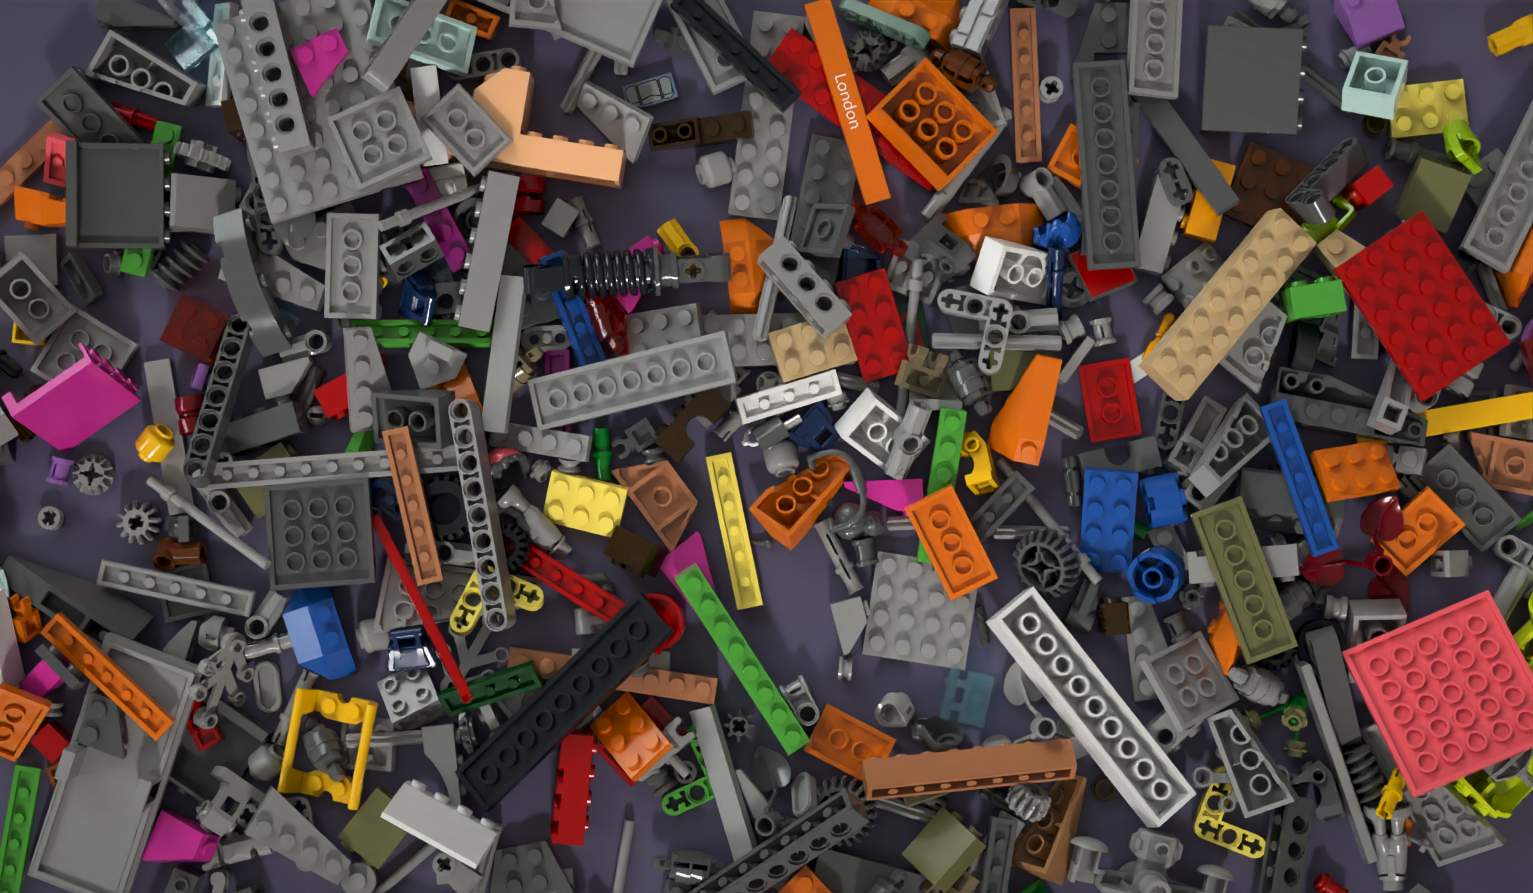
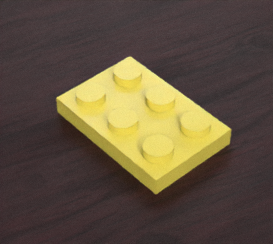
M1463 79L1405 85L1394 119H1387L1389 138L1404 139L1443 134V128L1447 123L1457 119L1464 120L1469 125Z
M553 469L543 514L554 524L611 537L616 525L621 527L629 487L572 473H563Z

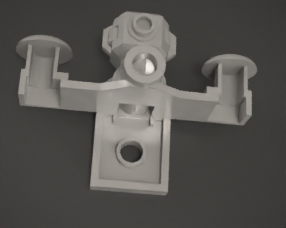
M1141 827L1137 832L1133 833L1129 848L1137 860L1123 865L1119 870L1099 866L1101 853L1109 852V848L1102 841L1087 836L1074 837L1070 841L1079 847L1076 860H1070L1066 878L1073 883L1077 880L1094 884L1104 893H1225L1228 880H1235L1234 874L1228 869L1218 865L1204 864L1196 869L1198 872L1205 874L1202 889L1171 882L1166 872L1176 861L1181 859L1183 845L1175 835L1161 830Z

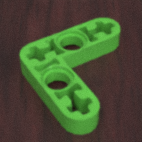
M693 724L688 729V733L695 732ZM697 738L693 739L690 744L705 776L674 789L664 796L662 808L668 815H679L715 798L705 762L702 758V752L697 749V746H699ZM695 785L702 786L705 790L704 797L699 800L693 799L690 795L691 787ZM685 790L686 798L691 804L686 806V801L678 804V810H674L673 807L668 808L669 797L673 796L677 800L683 797L680 792Z

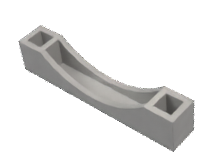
M1392 358L1366 424L1389 435L1401 431L1410 407L1412 388Z
M456 722L423 726L424 754L434 763L442 775L448 790L450 803L456 807L459 805L465 806L464 796L467 795L468 790L455 773L465 762L464 754H459V744L462 743L460 728H457ZM448 857L444 860L439 858L442 861L440 864L442 868L445 866L451 867L449 865L451 860ZM436 874L437 885L448 884Z

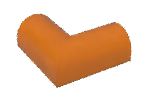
M451 0L445 16L478 27L476 36L489 41L494 40L501 22L500 16L461 0Z

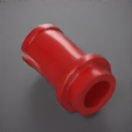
M1320 873L1313 884L1319 893H1349L1348 889L1332 880L1329 874Z

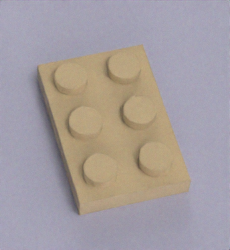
M808 321L768 333L767 338L782 384L858 360L846 324L825 341Z

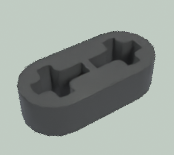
M1169 157L1164 159L1159 164L1157 172L1167 199L1174 206H1183L1190 201L1193 194L1184 168L1176 158ZM1166 163H1169L1171 167H1176L1177 170L1173 172L1175 180L1172 179L1170 173H1164V169L1167 167ZM1176 183L1180 191H1186V194L1183 196L1182 201L1179 197L1175 198L1173 196V194L1177 191L1175 187Z

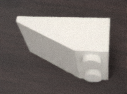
M985 236L969 286L988 296L1046 305L1047 275L1045 274V267L1048 265V252L1008 240Z
M867 387L836 422L834 427L842 439L884 470L894 444V431L901 425L904 417ZM924 434L921 438L923 442L922 449L917 455L914 456L913 461L931 442V440Z

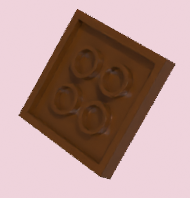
M1251 141L1231 185L1232 190L1240 199V203L1224 212L1223 215L1254 228L1267 211L1281 208L1300 226L1301 223L1298 222L1285 200L1315 168Z

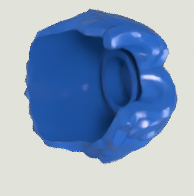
M1068 212V215L1055 217L1052 224H1046V228L1044 225L1033 228V242L1043 249H1048V245L1052 243L1064 244L1065 249L1072 247L1080 238L1082 223H1080L1073 212Z

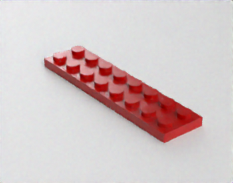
M791 28L768 61L802 92L799 99L841 128L817 47L809 39ZM853 72L867 116L886 95ZM867 119L878 156L929 192L933 185Z

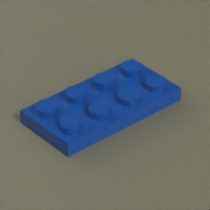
M1085 467L1080 551L1082 554L1086 553L1091 560L1090 564L1097 572L1128 573L1133 553L1138 471Z

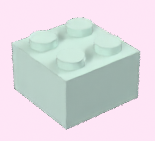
M1356 51L1342 89L1341 110L1393 120L1407 81L1408 60Z

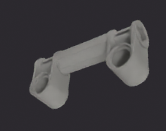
M1503 535L1491 545L1493 554L1512 565L1493 598L1506 623L1533 577V545L1513 535ZM1506 539L1511 544L1508 553H1504L1501 549L1502 542Z

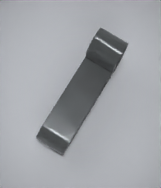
M1349 137L1340 142L1286 197L1285 201L1298 222L1321 225L1334 217L1336 211L1330 201L1370 160L1357 137Z

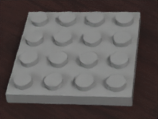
M877 551L876 558L879 559V563L875 564L869 602L871 615L867 616L862 654L965 670L977 589L951 601L932 563L919 562L917 557Z

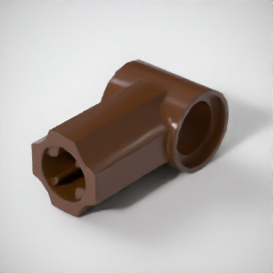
M165 536L159 540L151 561L154 567L162 571H171L175 565L206 564L208 547L205 542H178L176 538Z

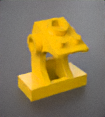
M975 430L965 432L963 434L960 458L969 457L974 461L972 473L964 475L966 485L976 497L994 493L1001 485L996 475L991 450Z

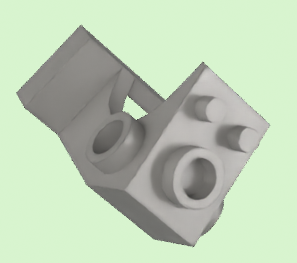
M216 765L210 775L220 781L219 790L212 801L206 800L201 806L196 807L198 813L196 818L201 822L200 826L207 833L213 834L215 832L222 837L226 832L229 833L236 827L237 818L248 801L260 804L266 794L228 768ZM229 796L235 802L226 813L220 808Z

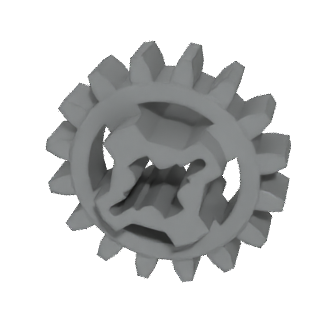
M191 140L190 144L178 141L173 151L175 155L185 159L184 165L206 173L213 174L215 169L228 172L232 161L220 155V148L198 140Z

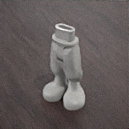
M514 484L496 502L499 516L505 514L516 521V525L523 528L522 531L527 532V539H531V542L545 552L550 550L548 554H554L561 561L572 550L564 542L566 538L561 534L560 530L538 507L530 505L521 494L520 489Z
M1401 800L1397 803L1393 816L1390 819L1391 836H1388L1385 823L1386 814L1384 819H1382L1375 813L1380 801L1366 802L1363 804L1362 809L1364 815L1371 820L1375 832L1372 833L1371 840L1378 858L1376 861L1378 879L1382 880L1383 890L1385 891L1404 890V880L1407 879V848L1410 840L1403 831L1406 818L1413 812V804L1406 800Z

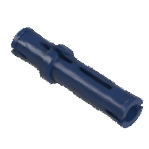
M1052 243L1048 245V265L1045 267V274L1047 275L1046 308L1057 307L1058 321L1062 319L1063 276L1066 274V267L1064 266L1065 245Z

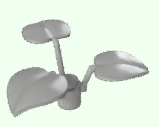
M1015 661L1006 673L1003 684L1004 694L1012 705L1019 706L1026 703L1028 709L1035 715V719L1030 725L1031 734L1017 739L1013 743L1005 735H992L984 741L982 746L993 747L1003 743H1010L1011 745L1021 744L1036 737L1049 739L1055 735L1054 738H1071L1076 759L1089 754L1061 718L1057 723L1056 730L1055 722L1050 718L1042 717L1041 713L1032 706L1030 701H1038L1043 695Z

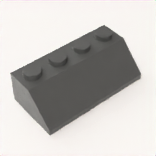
M1241 467L1234 498L1242 496L1253 528L1304 535L1282 471ZM1313 475L1335 537L1338 538L1344 519L1345 500L1327 503L1317 475Z

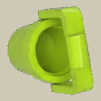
M1457 119L1447 123L1443 128V138L1448 158L1453 162H1461L1476 175L1483 170L1477 155L1481 147L1478 137L1464 120Z
M1338 194L1331 200L1332 203L1342 210L1348 211L1340 221L1334 216L1331 220L1321 225L1303 223L1300 226L1317 244L1335 230L1342 231L1357 214L1354 207L1350 205L1351 203Z

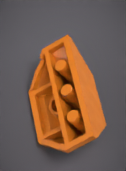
M959 0L869 1L868 5L927 30L931 36L928 44L947 51V53L952 50L949 37L951 31L957 29L960 23L959 14L961 6Z
M1030 203L970 208L944 214L948 217L944 227L967 242L975 253L976 257L970 263L977 262L985 236L1031 247L1034 243L1033 228L1044 225L1043 215L1038 205Z
M746 218L719 221L723 252L730 253L732 280L727 281L730 314H757L766 273L756 262L759 255L773 244L774 239Z
M1533 224L1509 272L1503 274L1498 270L1496 271L1498 284L1508 310L1518 308L1533 281Z
M1221 598L1218 605L1220 613L1217 619L1213 618L1207 629V632L1210 633L1207 639L1223 674L1228 676L1230 669L1237 662L1241 649Z

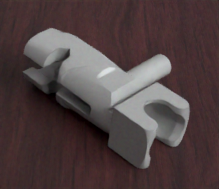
M681 716L676 717L662 731L674 747L638 779L640 782H643L655 773H659L660 768L665 763L667 765L671 764L683 779L691 773V770L676 753L688 745L697 735L695 732H689L685 736H681L678 733V727L683 723Z
M233 829L231 832L225 833L226 838L220 839L212 860L203 864L202 869L206 871L252 859L256 856L257 852L259 856L273 854L276 851L246 834L239 835V832H235V829Z

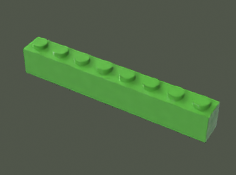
M695 562L675 575L676 583L787 754L790 755L809 743L808 735L697 563Z

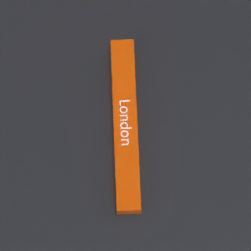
M819 0L805 4L804 8L865 206L891 198L831 0Z

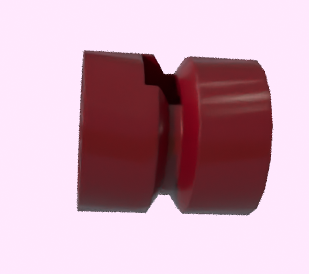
M528 174L513 175L520 177L513 213L519 215H543L545 212V199L541 197V194L545 193L546 177Z
M205 394L188 395L174 399L175 410L177 414L182 415L177 421L181 436L193 435ZM210 422L207 428H213V422Z

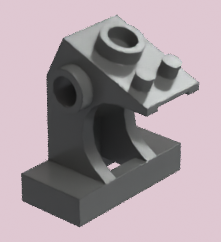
M939 212L912 238L905 256L911 261H914L920 254L924 253L935 256L940 261L939 267L943 271L939 283L942 284L946 280L952 283L955 280L954 275L961 277L971 268L969 263L976 255L967 242L944 227L948 217Z
M1313 760L1307 762L1300 768L1302 772L1300 775L1294 772L1290 776L1293 780L1289 783L1293 788L1304 784L1315 785L1319 788L1322 800L1318 808L1315 809V812L1321 824L1347 817L1334 776L1320 760L1315 763ZM1318 774L1324 775L1321 781H1316Z

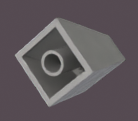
M171 173V232L214 234L213 217L235 210V203H241V187H236V180Z

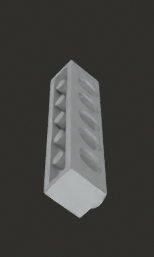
M240 0L243 9L239 10L242 24L247 25L249 32L248 35H245L249 50H253L255 60H252V66L256 76L260 75L262 85L258 86L262 101H266L268 110L265 111V117L269 127L273 126L275 136H271L274 150L276 152L279 151L284 158L316 150L294 63L289 52L290 48L278 1ZM261 21H268V26L265 30H257V26ZM275 46V51L272 55L264 56L266 47ZM274 71H281L279 80L270 81V76ZM287 96L288 101L286 105L277 107L276 102L278 98ZM288 121H294L293 130L283 132L284 124Z

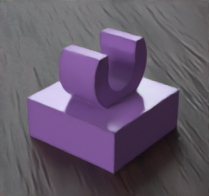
M196 363L189 387L202 390L203 384L209 383L211 374L207 373L208 365Z

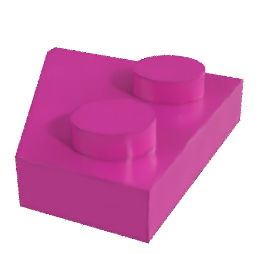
M337 27L289 50L312 97L318 95V90L327 79L332 77L336 67L350 53Z

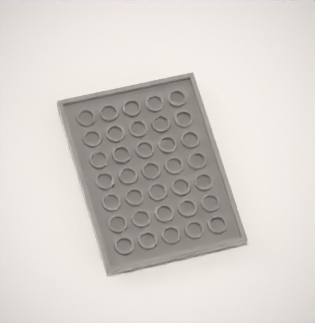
M288 0L278 3L290 50L337 27L350 52L346 59L336 67L332 77L327 79L318 90V95L315 97L310 95L293 60L316 150L284 158L279 151L276 152L272 144L271 136H275L273 126L269 127L265 117V111L268 110L266 101H262L258 86L262 85L260 75L256 76L252 66V60H255L253 50H249L245 35L249 34L247 25L242 24L240 15L212 24L272 224L424 178L420 165L360 192L326 119L382 94V92L361 78L363 71L379 49L378 46L366 42L373 13L371 0ZM261 21L257 26V30H265L268 26V21ZM275 46L266 47L264 56L272 55L275 51ZM274 71L270 76V81L279 80L281 71ZM395 80L388 88V90L397 87ZM279 97L276 102L277 107L286 105L288 97ZM294 121L286 122L283 126V132L292 131Z

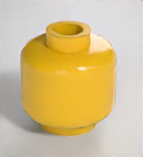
M163 424L148 425L135 442L136 449L139 452L138 456L148 463L164 461L175 446L173 432Z

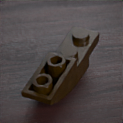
M746 110L704 118L692 117L651 124L648 132L650 151L712 146L755 137L752 111Z

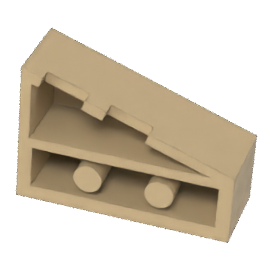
M1337 229L1317 244L1313 253L1332 276L1339 280L1333 269L1366 247Z

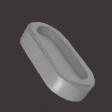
M262 661L254 667L255 699L261 711L272 713L279 710L284 701L281 673L278 665L273 661Z
M807 772L798 774L791 785L792 811L798 818H801L817 807L816 779Z

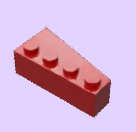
M574 729L559 744L550 823L551 843L583 846L584 832L588 831L589 815H586L587 805H591L592 799L589 781L594 779L595 764H591L592 754H597L598 739L594 738L592 730Z

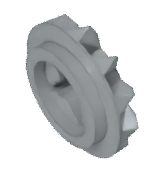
M99 454L84 455V457L76 461V465L71 471L73 483L79 491L88 495L104 493L110 488L114 480V469L111 462ZM92 467H95V472L103 475V477L94 478L93 482H90V477L84 475L83 472L91 471Z

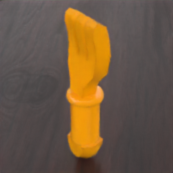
M1168 312L1163 316V321L1155 333L1157 337L1149 343L1141 360L1145 359L1170 329L1173 322H1175L1173 312Z

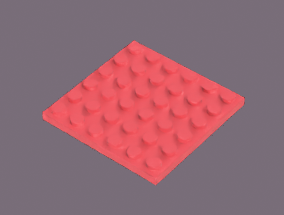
M1489 590L1342 652V657L1413 799L1533 748V673Z

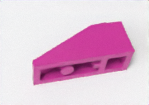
M923 479L864 481L867 488L866 498L895 511H902L903 516H908L904 507L923 498ZM844 482V488L857 493L854 482Z

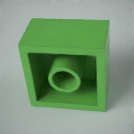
M1333 276L1318 278L1315 281H1311L1309 285H1307V280L1292 282L1290 285L1285 286V290L1278 293L1281 311L1288 316L1285 323L1334 316L1347 311L1342 279L1333 281Z

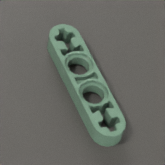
M842 0L837 7L838 14L847 21L912 48L923 50L931 39L930 34L924 28L860 1Z

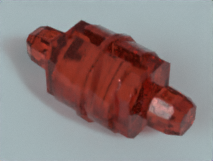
M855 200L851 206L856 208L853 218L859 220L854 227L858 234L866 240V243H869L881 254L889 248L896 257L902 258L908 249V245L898 238L903 232L899 225L890 215L888 216L876 205L868 211L864 204Z
M599 294L598 298L591 300L587 306L589 309L587 312L591 320L590 324L593 326L595 334L601 342L609 341L608 345L614 354L621 353L626 348L624 337H621L627 332L626 326L628 324L624 316L625 312L622 310L618 299L611 297L610 294L607 298H602Z

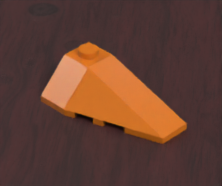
M835 455L819 458L814 461L815 470L810 471L808 467L796 475H790L786 481L774 487L773 485L766 489L749 510L774 539L792 551L808 533L849 476L851 468L843 458Z

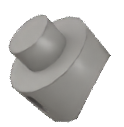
M213 615L201 624L198 644L207 650L218 651L221 649L220 642L223 636L229 632H236V628L228 627L227 617Z
M891 692L883 697L874 715L883 727H906L914 716L915 709L911 703V698L907 694Z
M358 860L349 865L341 879V885L346 893H371L378 885V874L375 868L372 869L361 860Z

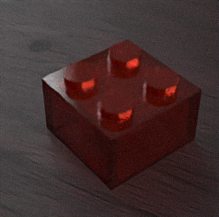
M182 293L160 341L214 365L227 322L231 316Z

